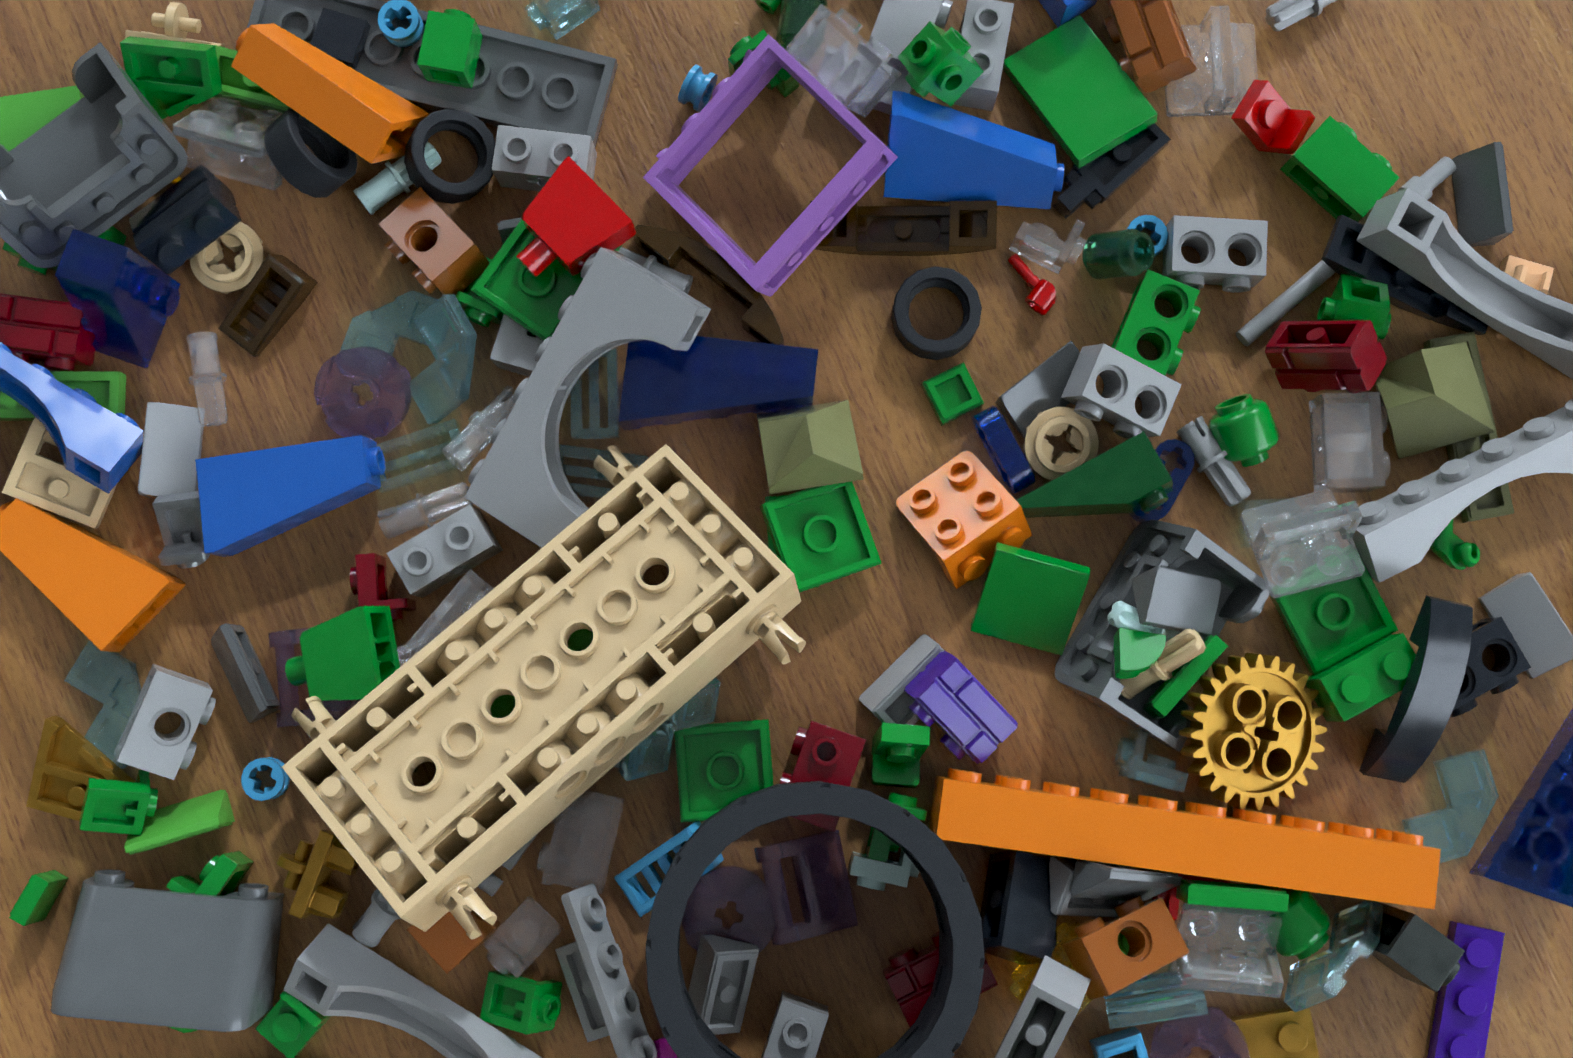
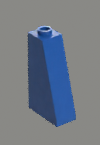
M893 91L887 147L898 158L884 173V197L943 202L997 201V206L1051 209L1053 192H1061L1064 180V163H1057L1055 144L903 91Z
M359 435L195 459L205 554L221 557L233 556L382 488L380 475L385 473L386 466L381 447H377L376 441Z

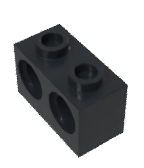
M1502 617L1481 619L1473 624L1467 667L1451 717L1462 715L1478 705L1475 698L1489 690L1492 694H1498L1519 683L1516 675L1531 668ZM1485 647H1489L1495 656V663L1491 670H1488L1482 662V652Z

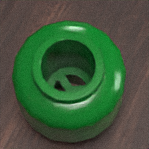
M1242 394L1216 405V413L1209 421V428L1221 450L1226 451L1227 455L1224 458L1227 461H1240L1242 467L1253 466L1269 458L1267 451L1273 448L1279 440V433L1267 403L1261 399H1253L1251 394Z
M1276 887L1289 894L1288 912L1259 910L1255 924L1280 955L1284 957L1296 956L1299 960L1305 959L1317 952L1329 940L1330 936L1326 932L1330 926V918L1310 892Z

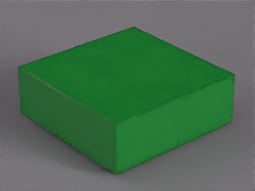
M964 362L921 384L941 426L984 405V401Z
M56 870L32 875L11 910L9 918L22 926L44 921L69 878Z

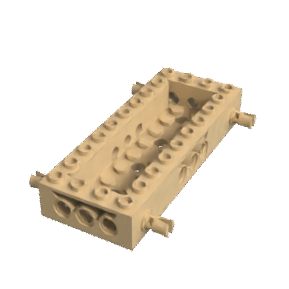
M667 444L637 469L621 453L617 446L607 447L618 467H614L599 455L596 457L593 465L597 471L606 477L614 488L337 721L317 696L305 699L315 716V721H311L297 708H294L292 712V718L295 722L299 723L312 739V742L282 766L283 770L399 917L424 932L450 911L467 932L466 935L470 939L481 936L482 933L472 917L471 911L473 910L492 926L496 922L497 916L494 912H491L474 891L479 884L759 638L778 657V660L783 665L791 661L787 650L780 640H783L799 653L806 645V641L799 637L782 620L784 616L801 602L794 573ZM664 565L669 569V575L663 583L648 585L643 582V576L651 566ZM580 629L592 631L593 640L586 649L573 651L568 648V640L572 633ZM502 695L514 696L515 707L508 716L495 718L491 715V706L496 698ZM423 762L435 763L436 774L434 779L425 786H414L412 774L415 768Z

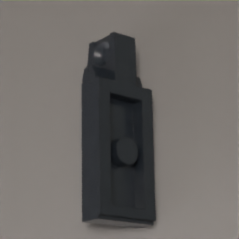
M1154 123L1080 169L1074 164L1070 173L1064 179L1069 188L1056 199L1058 202L1053 207L1065 219L1071 216L1084 203L1091 209H1094L1099 203H1104L1163 150L1171 139Z

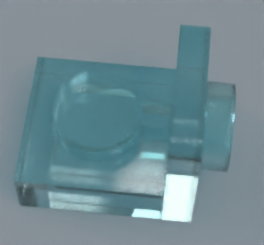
M528 0L530 4L524 7L537 29L541 31L547 28L556 41L600 11L598 0H550L547 3L545 0Z
M1130 730L1128 738L1122 737L1120 739L1115 756V764L1121 766L1118 776L1172 791H1185L1189 773L1175 770V760L1148 754L1146 762L1142 761L1148 737L1147 732Z

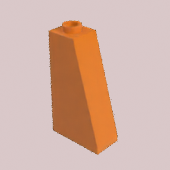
M274 23L250 25L241 33L236 42L237 54L231 65L232 68L371 164L404 156L405 145L421 120L429 115L422 108Z
M17 498L0 506V551L100 651L120 653L186 586L180 578L51 511Z

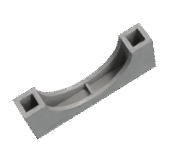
M600 247L597 253H593L586 260L581 270V278H583L575 295H570L562 304L558 312L560 322L552 337H547L539 346L535 355L537 364L529 378H525L516 388L512 399L515 405L507 419H503L495 427L490 438V442L493 443L486 458L480 460L474 466L468 478V482L471 485L464 498L541 548L589 509L571 488L564 473L559 452V428L562 412L578 378L595 360L606 352L634 341L649 340L663 344L673 350L688 351L711 311V308L616 250Z

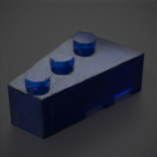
M73 229L55 273L72 307L83 312L84 317L81 320V324L84 330L94 333L96 339L92 345L97 352L148 369L168 316L175 312L179 304L180 293L178 289L180 283L130 248Z

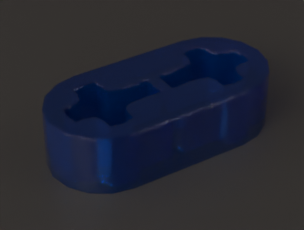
M991 406L972 416V422L980 440L1011 493L1016 494L1035 484L1032 469L999 410L995 406Z
M1176 439L1166 440L1154 448L1159 457L1161 454L1168 455L1172 451L1178 453L1177 463L1182 468H1175L1169 473L1173 480V491L1167 494L1169 499L1159 507V510L1153 509L1144 513L1140 508L1129 513L1135 521L1142 523L1153 519L1160 520L1172 508L1195 463L1194 454L1186 443Z

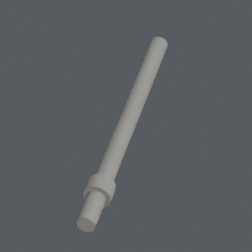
M1444 156L1420 177L1413 176L1398 191L1408 187L1426 200H1429L1433 195L1432 190L1455 172L1457 167L1452 159ZM1321 260L1236 332L1239 341L1248 347L1330 278L1335 271Z

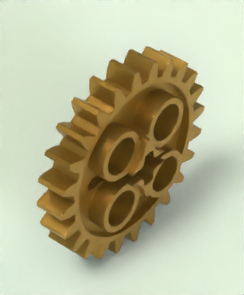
M1245 653L1244 657L1230 655L1228 656V665L1212 664L1215 678L1207 676L1199 678V682L1204 689L1202 693H1188V697L1196 705L1194 710L1181 711L1182 716L1191 720V727L1179 730V735L1191 738V744L1181 750V755L1196 759L1187 771L1190 774L1202 776L1198 787L1211 791V798L1214 800L1228 803L1229 806L1243 810L1246 807L1261 811L1263 804L1276 808L1279 807V796L1289 799L1295 797L1292 784L1305 787L1308 785L1307 779L1303 774L1305 768L1311 770L1318 769V765L1311 759L1312 752H1324L1325 748L1315 742V737L1327 732V728L1316 725L1315 718L1321 716L1325 709L1311 705V702L1317 697L1319 692L1316 689L1304 688L1309 677L1307 674L1294 673L1295 664L1282 662L1278 656ZM1239 695H1240V697H1241L1240 706H1239V708L1237 709V700H1238V697H1239ZM1280 708V716L1279 718H1277L1278 710ZM1229 743V744H1230V749H1229L1228 755L1226 756V755H1225V753H1226V747H1227V744ZM1270 755L1268 765L1266 766L1267 757Z

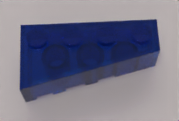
M696 336L688 351L673 350L663 344L649 340L630 342L627 348L618 422L623 430L626 431L641 429L640 427L659 424L664 426L679 424L682 421L717 419L728 417V415L749 412L761 413L813 405L818 349Z
M1573 709L1566 717L1469 872L1481 878L1573 908Z

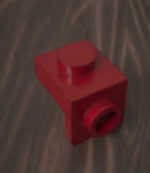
M376 553L355 555L356 567H351L350 587L353 595H358L359 607L390 606L392 621L403 620V611L416 610L415 600L408 598L388 599L386 558Z

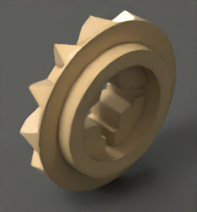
M239 222L190 259L191 269L195 277L209 289L225 294L236 290H245L266 259L263 252V241L252 228ZM221 243L229 247L233 252H240L234 258L236 264L234 266L235 271L224 263L217 265L218 261L224 258Z
M1056 406L1038 413L1032 423L1026 427L1023 449L1029 466L1043 478L1054 480L1095 458L1098 453L1099 440L1096 428L1090 419L1077 414L1074 408ZM1064 430L1068 433L1066 441L1077 452L1060 451L1057 457L1053 458L1054 447L1048 443V440L1044 439V436H1060Z

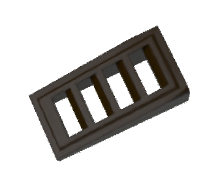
M269 254L218 329L252 356L258 357L306 300L317 284V281L285 256ZM279 275L292 284L289 289L276 280ZM267 289L282 299L278 305L264 295ZM257 304L271 316L268 320H265L251 308ZM243 318L260 330L257 336L239 324Z

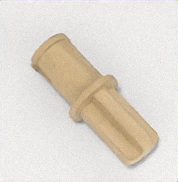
M1185 629L1166 641L1161 656L1152 667L1139 673L1134 678L1120 679V683L1125 686L1121 692L1122 696L1126 699H1132L1142 690L1159 680L1167 681L1171 679L1172 671L1202 654L1206 646L1196 630Z

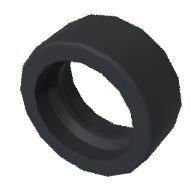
M289 108L267 127L264 136L267 154L285 180L300 192L314 198H326L356 174L358 162L355 152L293 109Z
M449 108L432 112L418 123L405 145L404 163L409 179L418 189L421 187L431 199L437 202L455 204L468 201L481 192L493 176L492 163L495 140L486 125L466 111ZM445 130L456 132L470 142L478 157L477 168L473 176L463 182L451 183L439 178L431 171L426 164L424 150L428 139L435 133Z
M935 266L918 270L904 280L895 295L891 320L895 336L905 349L920 358L940 360L952 357L968 346L979 327L982 307L978 291L967 277L953 269ZM932 287L945 288L954 293L961 302L964 312L963 321L958 331L949 338L942 340L926 339L918 334L911 325L909 318L910 303L915 295L924 289Z

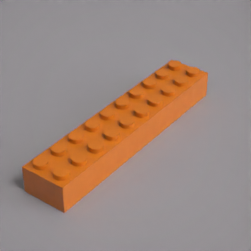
M948 768L947 777L938 775L935 777L929 829L941 840L1435 909L1441 849L1423 845L1424 836L1376 828L1374 837V829L1331 821H1328V830H1324L1325 822L1289 815H1281L1280 824L1275 823L1276 815L1233 808L1232 817L1226 816L1227 808L1189 801L1185 802V810L1177 809L1178 801L1147 795H1138L1137 804L1129 803V794L1097 788L1090 789V797L1080 796V787L1043 781L1042 790L1030 789L1031 780L1004 775H996L995 783L981 782L982 773Z

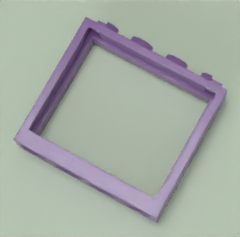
M768 34L753 52L748 49L743 58L742 65L731 77L723 79L715 87L712 99L701 112L693 114L685 121L681 128L680 136L669 148L663 149L656 155L659 160L643 178L755 291L771 297L898 156ZM783 67L845 126L863 146L761 259L755 263L679 184Z

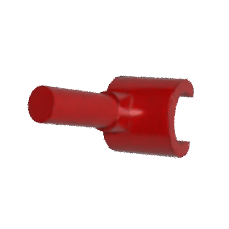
M1017 253L1012 255L1008 262L1026 284L1033 289L1025 298V302L1038 314L1045 315L1055 304L1056 290L1054 285L1045 279L1040 280L1037 275H1034Z

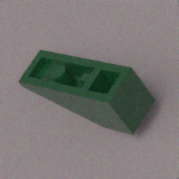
M1143 431L1016 501L1021 505L1026 518L1132 513L1140 508L1143 512H1149L1161 506L1169 499L1167 494L1173 491V480Z

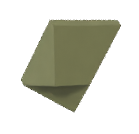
M1466 342L1421 349L1385 365L1375 382L1398 460L1495 432Z
M848 400L757 414L770 494L864 479Z

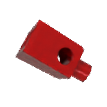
M568 156L524 211L521 219L535 239L516 257L534 277L541 274L555 259L573 276L581 272L586 260L593 253H597L600 247L614 250L631 239L636 234L633 221Z

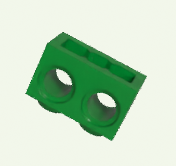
M1147 269L1137 282L1111 347L1165 376L1166 374L1173 376L1184 352L1183 349L1177 347L1183 331L1186 333L1192 331L1201 311L1200 307L1194 305L1200 290ZM1164 299L1169 301L1174 308V317L1167 318L1161 316L1155 309V300ZM1148 341L1152 343L1157 350V359H1144L1137 350V342Z

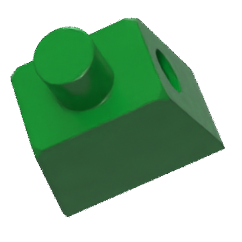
M390 606L356 607L303 631L299 638L302 655L287 660L285 673L292 685L307 684L309 697L317 696L321 701L362 700L400 668Z

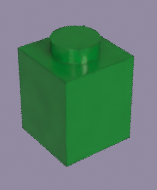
M446 9L444 13L428 11L417 63L427 81L472 89L483 39L475 18L457 9Z

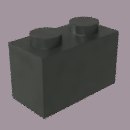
M1382 903L1355 940L1356 944L1401 977L1435 992L1455 978L1460 968L1458 961L1465 952V950L1416 914Z

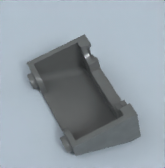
M101 42L82 55L75 62L72 69V79L84 97L11 151H8L0 143V237L35 267L49 268L63 263L175 180L185 170L187 165V154L178 139Z
M1153 519L1142 522L1128 537L1066 644L1062 656H1059L1055 666V677L1061 684L1161 744L1180 752L1188 738L1179 735V730L1191 727V720L1182 716L1181 711L1194 710V708L1184 702L1182 697L1165 717L1155 720L1143 709V704L1164 682L1162 679L1145 688L1132 699H1126L1122 696L1121 692L1125 686L1120 683L1119 678H1115L1114 635L1118 628L1110 625L1107 619V615L1112 611V605L1117 601H1123L1137 608L1131 579L1157 566L1218 579L1221 582V592L1211 635L1219 636L1227 621L1244 623L1256 618L1262 612L1274 586L1197 529Z
M113 869L97 870L94 876L83 881L52 990L50 1011L53 1014L74 1018L232 1032L251 1027L273 1008L284 893L268 892L269 886L259 883L240 884L237 892H232L225 896L134 888L135 882L125 879L126 872Z

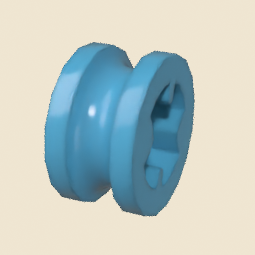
M390 0L381 7L378 13L380 30L391 44L397 47H408L420 40L424 24L418 10L411 2L407 0ZM395 17L401 20L407 18L410 26L407 29L400 26L395 29L392 20Z
M695 64L688 72L681 86L678 102L682 104L691 102L693 110L701 112L712 96L718 76L713 72L705 75L702 72V67Z
M1147 214L1138 216L1132 220L1123 234L1124 250L1135 260L1146 261L1153 259L1167 243V227L1156 216ZM1143 228L1151 230L1150 238L1156 241V246L1150 242L1147 248L1141 247L1139 245L1140 237L1134 234V230L1138 234H1140Z
M273 757L259 758L248 763L241 776L242 788L245 793L258 801L276 799L283 795L288 789L291 780L282 768L285 763ZM267 766L273 769L270 777L276 780V784L274 787H265L264 791L259 789L262 781L256 777L258 771H267Z

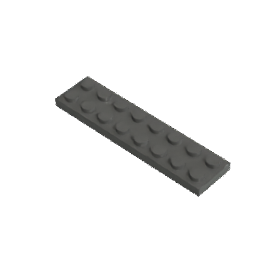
M255 0L247 28L250 25L274 23L309 44L313 38L323 7L367 20L371 28L357 68L354 70L420 108L432 111L449 108L466 111L480 119L484 124L496 127L498 125L589 135L596 147L618 67L616 58L478 25L483 39L473 87L469 89L427 81L417 65L428 15L426 11L418 10L424 24L420 40L408 47H397L385 38L378 25V13L381 7L387 3L385 1ZM395 17L392 20L395 29L399 26L407 29L410 26L407 18L401 20Z

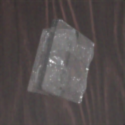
M1210 6L1200 25H1181L1197 69L1195 72L1176 81H1170L1168 85L1164 86L1166 115L1168 117L1233 115L1252 82L1258 80L1255 26L1252 23H1230L1229 6Z
M217 97L173 124V135L188 139L187 167L195 169L201 164L215 175L273 191L282 185V175L275 168L267 154L264 141L267 127L282 115L281 112L270 109L256 111L240 106L239 101Z
M1325 489L1246 509L1241 513L1240 520L1270 596L1273 598L1360 577L1365 571L1361 557L1352 539L1363 518L1356 500L1338 505L1332 490Z
M1183 904L1177 928L1190 953L1169 964L1167 971L1169 982L1179 983L1180 988L1280 998L1284 981L1276 952V945L1283 922L1281 914L1276 911Z

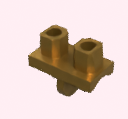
M320 830L315 846L309 841L300 840L295 855L280 853L276 864L288 870L283 886L291 890H297L288 914L300 919L311 915L334 919L342 914L348 898V892L329 886V879L333 869L351 876L356 874L360 866L332 830Z

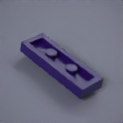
M1450 921L1447 938L1465 950V952L1458 961L1460 968L1455 978L1446 986H1441L1438 990L1427 1058L1485 1057L1505 933Z

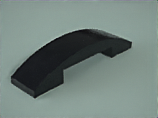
M1344 215L1337 216L1321 258L1339 275L1342 273L1388 284L1390 304L1415 315L1465 332H1475L1476 335L1486 334L1487 324L1356 241L1364 226L1363 224Z
M1428 595L1425 596L1409 638L1411 642L1419 647L1388 729L1375 728L1359 770L1363 775L1405 783L1417 772L1431 754L1449 721L1464 679L1472 639L1473 608L1471 606Z

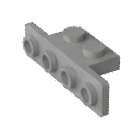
M591 883L563 894L561 900L576 941L559 947L555 951L587 1042L610 1035L617 1058H657L656 1046L647 1032L640 1012L638 996L631 987L623 965L622 951L615 942L606 917L605 904L598 895L596 886Z

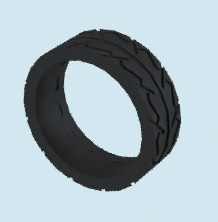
M810 781L776 784L739 797L709 817L676 853L654 899L646 940L648 992L660 1028L678 1058H741L720 1042L701 1019L685 986L679 948L680 926L688 898L704 870L729 844L758 826L787 816L826 814L851 818L877 829L898 845L919 870L933 899L939 927V964L930 996L917 1020L893 1047L876 1058H952L955 1055L953 1052L960 1047L978 1008L984 973L982 968L985 960L982 921L969 882H967L964 872L944 842L907 809L870 791L833 783Z

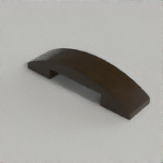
M950 201V206H858L856 203L819 243L815 250L879 256H933L996 249L997 201Z
M637 225L635 227L636 234L633 238L637 246L647 254L656 256L659 263L672 269L678 265L682 258L748 309L741 318L742 328L777 356L784 350V339L767 302L760 292L755 291L720 254L690 237L671 230L645 225Z

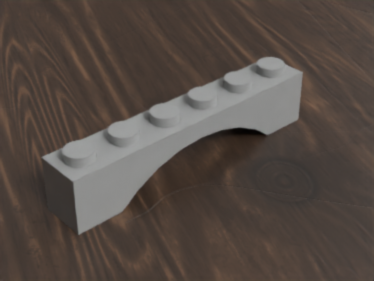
M1408 187L1376 201L1356 241L1573 380V304L1538 291L1501 271L1477 253L1462 238L1445 211Z
M1573 399L1566 402L1564 407L1544 417H1537L1527 421L1522 428L1502 438L1487 441L1482 445L1481 449L1461 459H1454L1444 463L1439 470L1419 480H1412L1402 484L1397 491L1377 501L1362 504L1355 512L1340 519L1348 547H1356L1371 578L1380 583L1420 563L1434 540L1450 521L1473 501L1494 488L1521 477L1541 473L1573 474Z
M329 923L297 958L283 989L323 1016H349L373 1020L401 1029L426 1042L446 1058H542L518 1043L514 1038L502 1033L478 1018L474 1013L459 1006L431 986L424 984L391 961L381 957Z

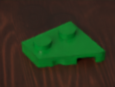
M131 36L120 42L125 72L161 119L178 114L194 104L202 103L222 91L215 45Z

